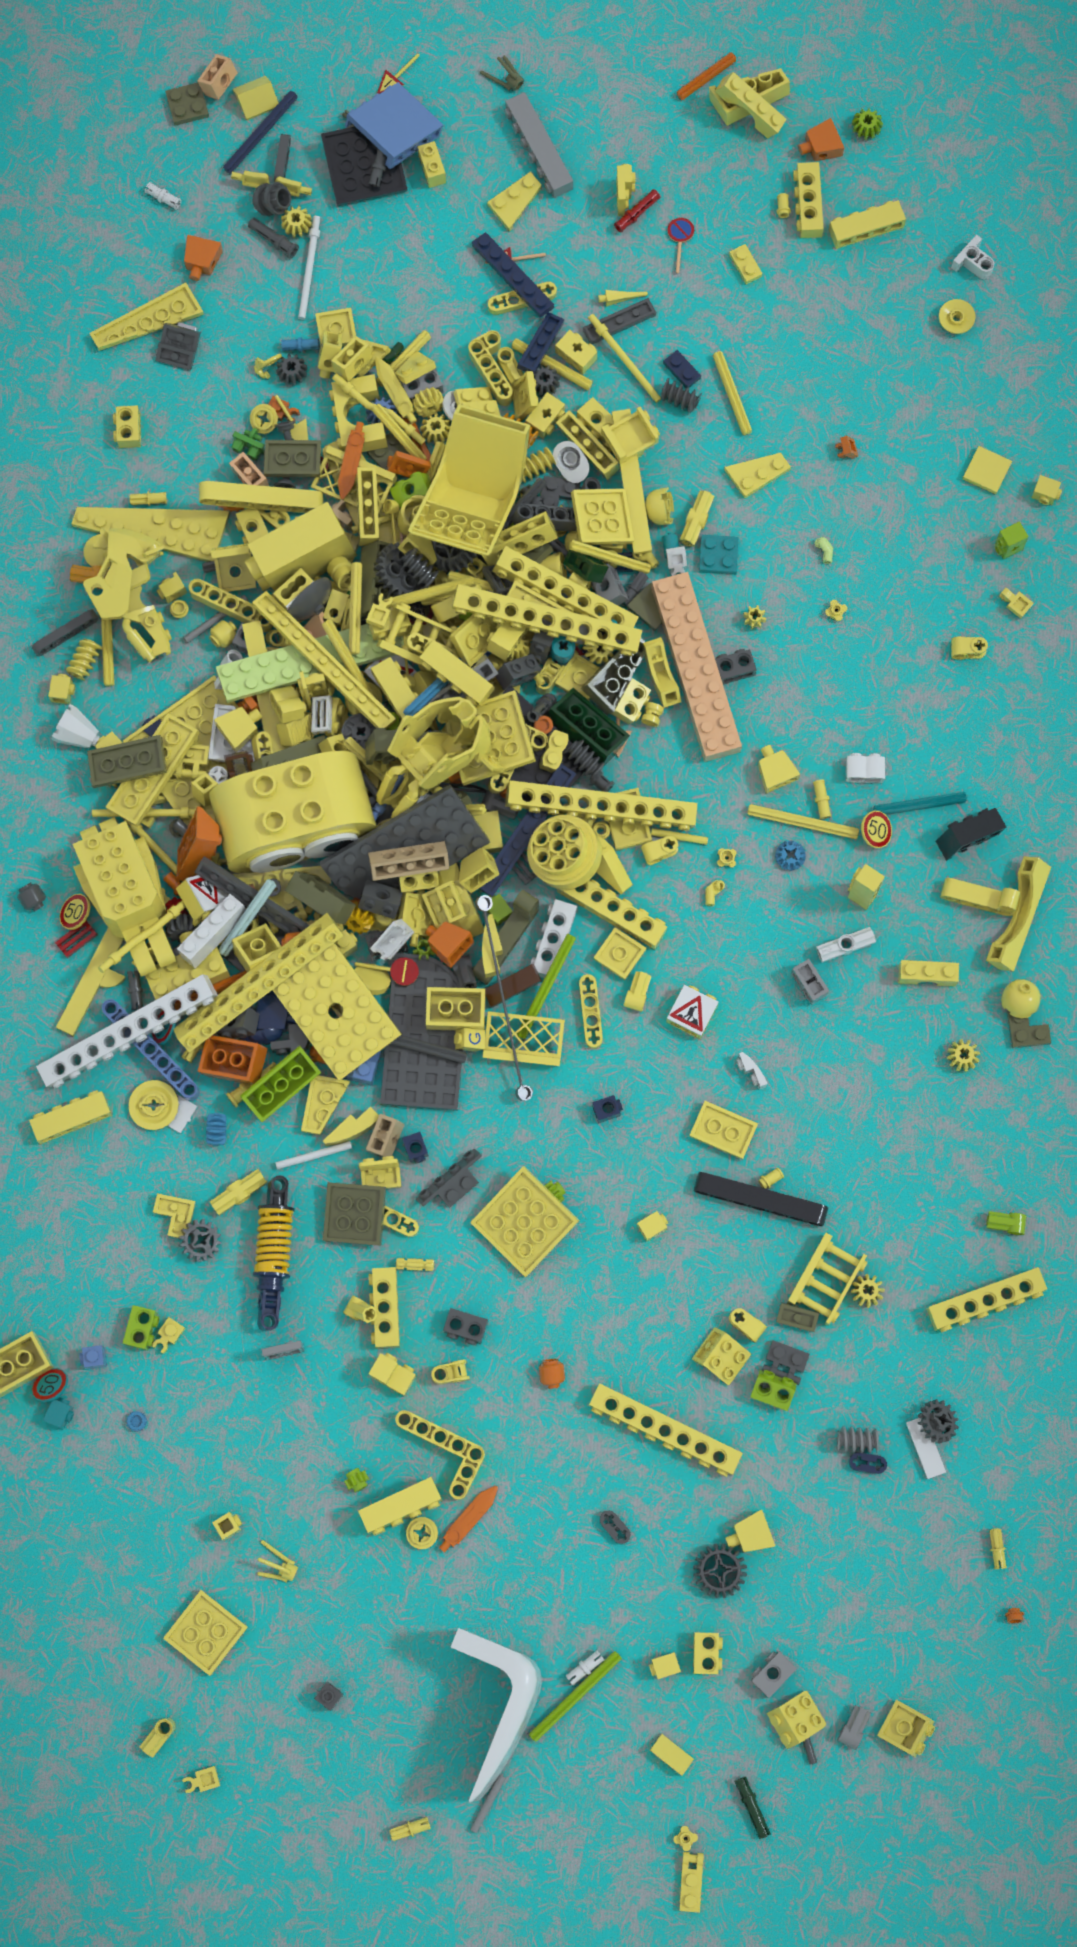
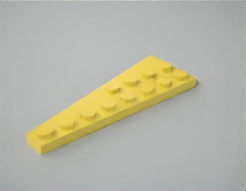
M77 507L71 524L73 527L99 534L101 528L108 534L110 528L132 530L161 543V546L163 545L164 547L163 551L209 562L214 561L211 550L212 548L220 547L230 513L224 510Z

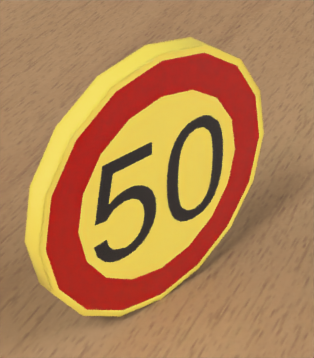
M871 811L863 818L861 832L865 842L872 848H882L890 842L892 826L889 818L883 812Z
M74 894L64 902L59 915L60 923L64 928L75 930L86 921L91 908L89 899L82 894Z

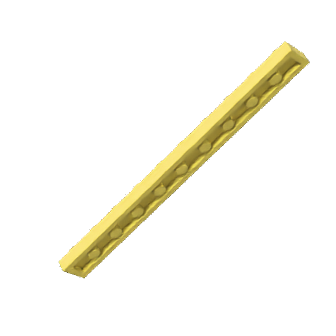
M267 591L252 602V606L321 674L323 673L324 677L376 728L388 729L396 722V718Z

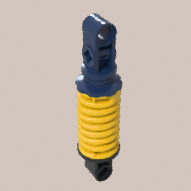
M281 1175L272 1178L268 1182L266 1205L258 1206V1215L261 1218L258 1219L260 1226L257 1227L259 1232L257 1239L259 1241L256 1242L258 1248L255 1251L257 1254L255 1262L257 1264L254 1266L253 1276L259 1278V1285H257V1290L260 1291L257 1325L260 1330L265 1332L271 1331L278 1326L281 1306L280 1294L284 1292L283 1280L290 1278L287 1271L290 1264L284 1260L290 1259V1255L285 1253H289L291 1248L285 1245H291V1240L286 1238H291L292 1233L286 1231L292 1230L293 1226L290 1224L293 1222L292 1215L295 1212V1208L287 1206L289 1183ZM276 1180L281 1182V1190H277L274 1187ZM265 1317L271 1318V1327L265 1326Z

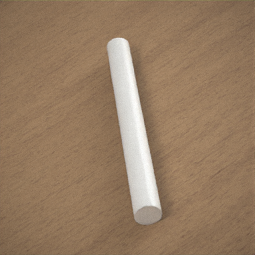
M348 1141L275 1162L278 1170L352 1149V1145Z

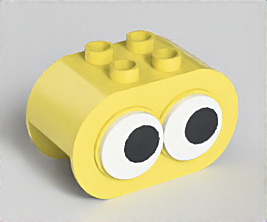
M348 751L318 753L240 774L218 784L209 793L214 817L219 825V834H222L221 843L228 869L235 873L271 872L290 867L307 859L327 857L377 828L358 757L355 753Z

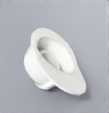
M563 441L557 444L553 451V457L563 477L572 483L583 481L588 476L589 463L581 449L571 441Z

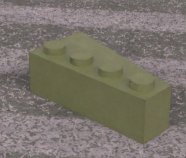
M642 638L640 639L636 654L626 656L621 654L620 650H616L613 653L614 656L609 657L608 661L581 687L606 715L614 712L619 699L625 692L626 686L631 681L636 668L645 655L643 644L645 641Z
M377 728L373 730L365 742L366 765H373V761L382 760V764H390V761L400 760L387 751L397 729ZM433 730V731H431V732L447 733V732H442L441 730ZM424 732L417 740V742H419L428 732Z

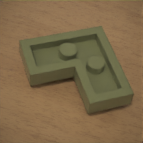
M1007 1010L1012 1048L1051 1044L1049 1024L1029 1026L1028 1018L1014 1017Z

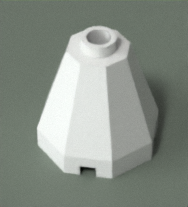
M70 704L56 727L57 731L53 733L51 739L57 743L90 749L91 745L95 747L100 736L97 735L99 731L77 707Z

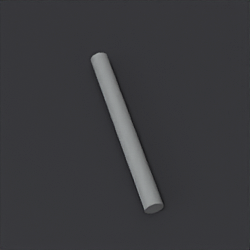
M245 595L240 597L241 599L248 601ZM231 603V604L228 605L227 607H228V608H234V607L236 606V604H235V603ZM218 612L183 637L187 643L191 642L227 615Z

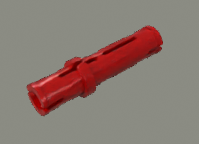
M652 189L632 209L625 211V215L614 223L615 228L622 233L631 223L634 224L641 214L661 198L660 194L655 189Z

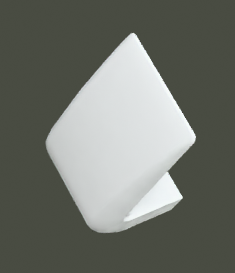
M458 1628L451 1648L500 1668L509 1676L512 1683L509 1701L468 1803L479 1801L489 1791L516 1749L539 1697L542 1676L536 1662L528 1656Z

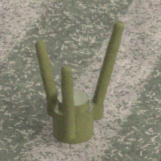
M505 55L503 56L505 62L500 57H497V60L509 73L505 79L507 83L482 70L480 71V74L502 85L508 91L511 89L517 91L524 83L523 78Z

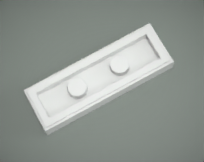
M917 1418L906 1422V1426L927 1479L946 1473L935 1442H931V1437L925 1438L926 1432H920L923 1427L918 1425L921 1419Z

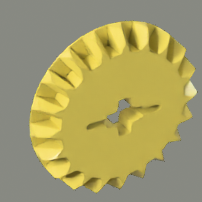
M150 1080L140 1084L132 1092L129 1099L131 1118L137 1125L146 1130L155 1131L163 1129L175 1120V1116L178 1113V1096L170 1085L162 1081ZM155 1100L161 1106L156 1107L154 1111L151 1107L145 1106L152 1104Z

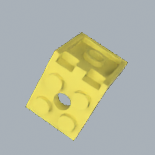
M249 543L212 548L211 555L212 559L214 558L218 587L220 589L230 592L257 587L256 581L245 563V560L252 557L247 545ZM233 566L239 567L241 571L237 577H233L230 574V568Z

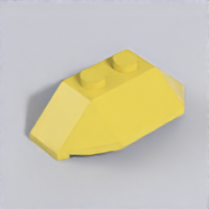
M455 863L449 869L438 872L439 886L453 880L467 916L452 924L470 931L472 937H476L484 933V926L469 891L459 883L460 869L458 864Z

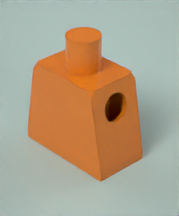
M832 118L809 129L805 136L806 142L798 145L800 154L811 153L814 161L841 157L844 152V145Z
M187 235L184 264L186 269L191 271L189 275L191 280L199 281L201 274H212L223 252L221 242Z
M443 922L438 929L430 925L425 933L430 937L428 939L430 949L450 968L474 943L470 931L448 922Z

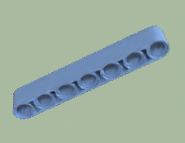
M108 999L102 1004L103 1013L112 1023L129 1015L113 999ZM110 1006H116L114 1013H107V1009ZM127 1028L125 1030L126 1038L130 1037L131 1035L130 1028ZM146 1035L147 1039L137 1043L135 1041L132 1043L186 1100L194 1101L199 1097L200 1091L197 1085L149 1035ZM149 1046L155 1047V1051L152 1054H147L146 1049ZM168 1060V1065L165 1068L159 1067L160 1061ZM180 1073L182 1075L181 1079L176 1082L172 1081V1076ZM188 1087L195 1088L192 1095L185 1094V1090Z

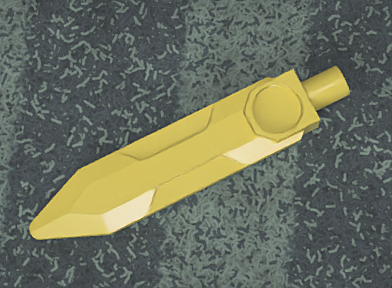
M376 357V370L380 381L398 412L403 418H408L410 424H414L417 421L413 414L416 412L413 407L414 405L392 367L381 358Z

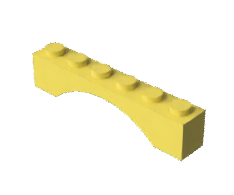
M1023 857L1017 873L1020 896L1016 911L1007 929L992 943L986 961L999 970L1014 972L1050 873L1051 866L1039 857Z

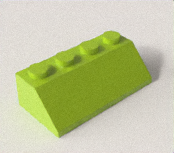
M299 1046L240 1095V1097L253 1114L263 1122L316 1078L321 1071L302 1047Z

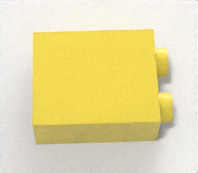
M326 502L247 544L253 556L245 560V563L262 591L272 587L275 592L300 568L313 580L316 576H321L327 572V566L332 559L342 556L351 560L357 554L329 503Z

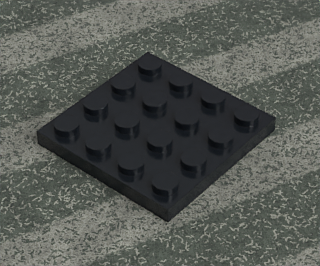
M355 126L321 134L337 206L408 191L402 162L391 169L385 165L386 170L382 174L380 187L368 184L373 169L371 166L375 162L378 148Z

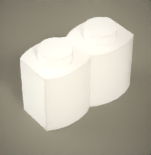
M852 753L850 756H847L846 782H884L885 757L876 753L869 756Z

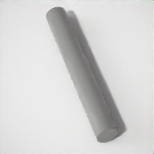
M499 1775L470 1828L471 1831L475 1833L479 1831L506 1779L504 1776Z

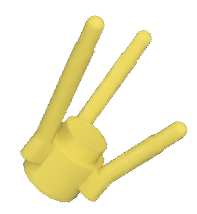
M261 1540V1544L286 1563H282V1566L259 1557L257 1559L259 1562L279 1570L278 1574L280 1575L258 1572L257 1575L287 1582V1580L292 1582L298 1566L294 1565L295 1561L288 1559L270 1544Z

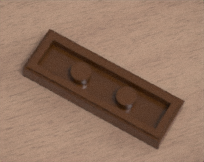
M534 964L501 980L505 1001L542 982ZM498 982L485 989L486 997L491 1007L502 1003Z

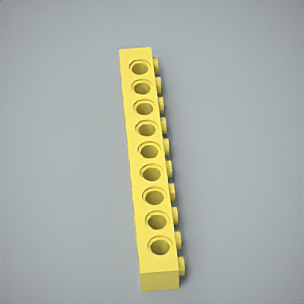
M458 584L456 587L452 609H456L455 612L466 615L468 612L474 614L475 618L485 619V617L492 618V622L503 624V622L511 623L512 627L519 629L522 626L528 627L529 631L540 633V631L548 632V636L558 638L559 635L564 636L570 642L580 640L584 641V645L595 647V645H600L606 651L620 650L621 654L626 656H632V654L638 652L642 630L461 584ZM475 598L478 606L471 607L468 604V599ZM487 603H494L496 611H488ZM507 607L513 608L515 611L514 616H507L505 609ZM524 612H530L533 615V620L526 621L523 616ZM544 616H547L551 619L550 626H546L542 623V618ZM561 621H567L569 623V630H563L561 628ZM579 626L587 627V635L580 634ZM598 630H603L606 633L604 640L598 638ZM616 635H622L624 637L623 644H618L616 642Z
M509 781L507 784L505 807H510V810L514 811L529 809L531 813L547 811L549 815H559V813L576 817L581 815L590 820H596L598 817L604 818V821L607 822L623 820L625 824H634V822H640L642 826L657 824L660 825V828L666 829L674 826L679 827L678 829L682 831H689L690 828L692 829L696 825L697 803L519 781ZM522 794H528L531 797V801H524ZM541 796H547L550 801L549 804L542 803ZM560 798H565L568 801V806H562L559 801ZM578 801H585L587 804V808H581L578 804ZM598 802H601L605 805V811H601L598 809ZM616 805H622L624 813H619L616 810ZM635 807H640L643 814L637 815L634 810ZM658 809L661 812V817H656L653 814V810ZM672 811L679 813V820L672 817Z
M328 913L324 914L214 998L213 1003L201 1007L176 1026L173 1030L178 1041L188 1052H191L342 938L344 935L339 926Z

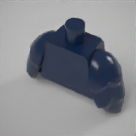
M273 990L258 1000L256 1012L260 1015L255 1035L240 1038V1040L260 1045L271 1044L270 1042L277 1041L283 1032H287L288 1023L297 1024Z

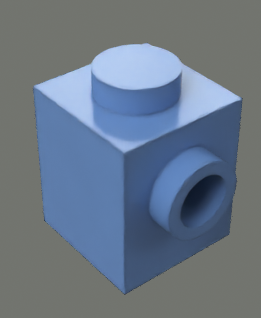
M104 1346L82 1348V1353L79 1354L80 1364L84 1365V1368L88 1370L107 1367Z

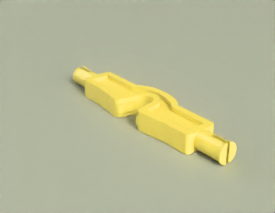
M245 170L243 174L234 171L231 174V179L242 181V185L257 188L260 184H270L269 176L266 173ZM280 176L275 180V182H280L287 187L292 196L299 197L300 193L310 196L312 194V188L301 186V182Z

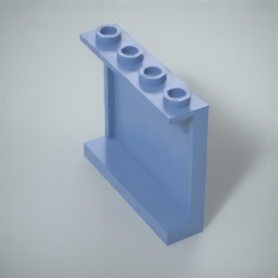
M399 82L393 86H388L382 93H377L371 100L363 102L357 109L349 111L345 123L346 128L353 124L387 156L385 165L389 169L418 151L417 146L430 143L440 137L443 124Z

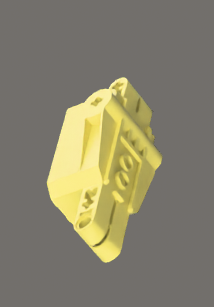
M112 817L99 823L101 832L98 831L96 825L80 831L83 840L73 844L80 864L73 866L84 893L112 934L125 939L127 943L166 914V907L157 865L144 836L135 839L126 821L118 824L116 818ZM163 927L148 937L151 945L150 948H148L146 941L143 940L130 950L141 977L157 970L152 958L154 956L160 968L177 962Z

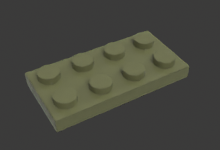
M161 735L87 751L93 788L167 773Z

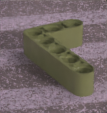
M523 889L514 900V911L498 932L503 950L502 955L496 956L499 968L539 911V900ZM481 957L472 971L475 978L488 985L494 976L485 977L483 958Z

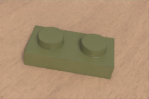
M781 1302L776 1322L815 1332L819 1312Z

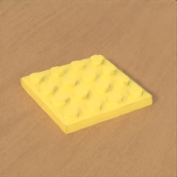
M515 690L487 699L481 707L478 704L475 705L477 709L475 716L477 717L480 714L490 729L491 750L489 756L493 755L498 758L499 764L504 769L502 771H491L483 762L477 763L473 759L466 767L459 771L463 785L536 762ZM453 721L446 723L448 733L452 736L457 735L461 730L460 723ZM473 743L463 746L465 751L471 749Z
M523 1166L470 1223L523 1276L527 1277L580 1220Z

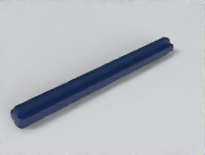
M289 91L227 161L223 166L227 173L231 174L297 100L298 96L295 92Z

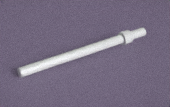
M316 215L313 216L312 228L309 230L308 236L310 242L298 315L300 320H305L316 244L317 239L320 237V216Z

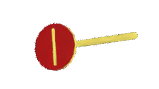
M407 957L395 960L391 968L359 962L354 963L355 966L390 971L393 981L402 986L414 983L419 975V968L416 962Z

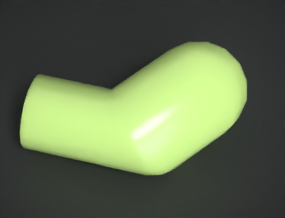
M817 538L815 546L824 551L823 563L831 564L833 546L827 538Z

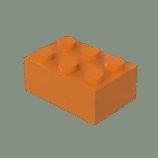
M212 1035L205 1040L197 1072L207 1077L253 1085L261 1078L268 1048L258 1043Z

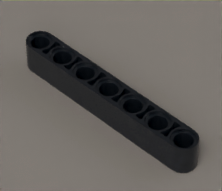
M698 1172L693 1190L698 1194L821 1227L824 1226L828 1207L819 1203L704 1172Z

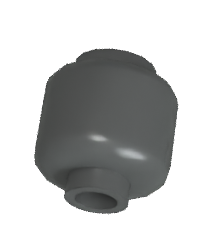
M30 882L18 890L17 898L25 910L33 909L37 911L44 906L42 902L46 899V895L38 884Z

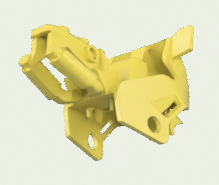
M101 528L100 539L97 543L93 544V548L108 549V555L98 575L83 582L89 598L102 621L123 618L122 627L127 634L126 638L144 660L147 659L150 663L158 655L166 653V656L170 655L169 640H172L169 630H164L162 623L165 621L161 611L157 612L154 605L145 606L140 599L141 586L147 584L150 580L148 565L156 558L164 555L162 551L164 549L163 545L161 546V543L149 536L132 530L110 528L108 534ZM128 558L134 560L138 567L132 570ZM95 588L103 590L99 596L93 595L92 591ZM131 621L141 623L154 639L155 643L152 648L149 647L136 629H132L130 626Z
M461 697L437 700L429 703L414 716L406 715L403 717L387 750L390 754L400 759L401 765L393 766L386 771L376 794V801L380 806L388 804L395 809L392 812L391 818L414 806L418 799L424 796L429 789L434 788L466 767L473 759L477 763L483 762L491 771H502L504 769L499 764L498 758L493 755L489 756L491 750L489 726L480 714L477 717L475 716L477 709L469 700ZM437 715V720L441 724L450 721L461 724V730L457 735L452 736L449 733L428 732L417 742ZM473 743L472 748L465 751L463 746ZM404 774V780L398 791L391 795L398 775Z

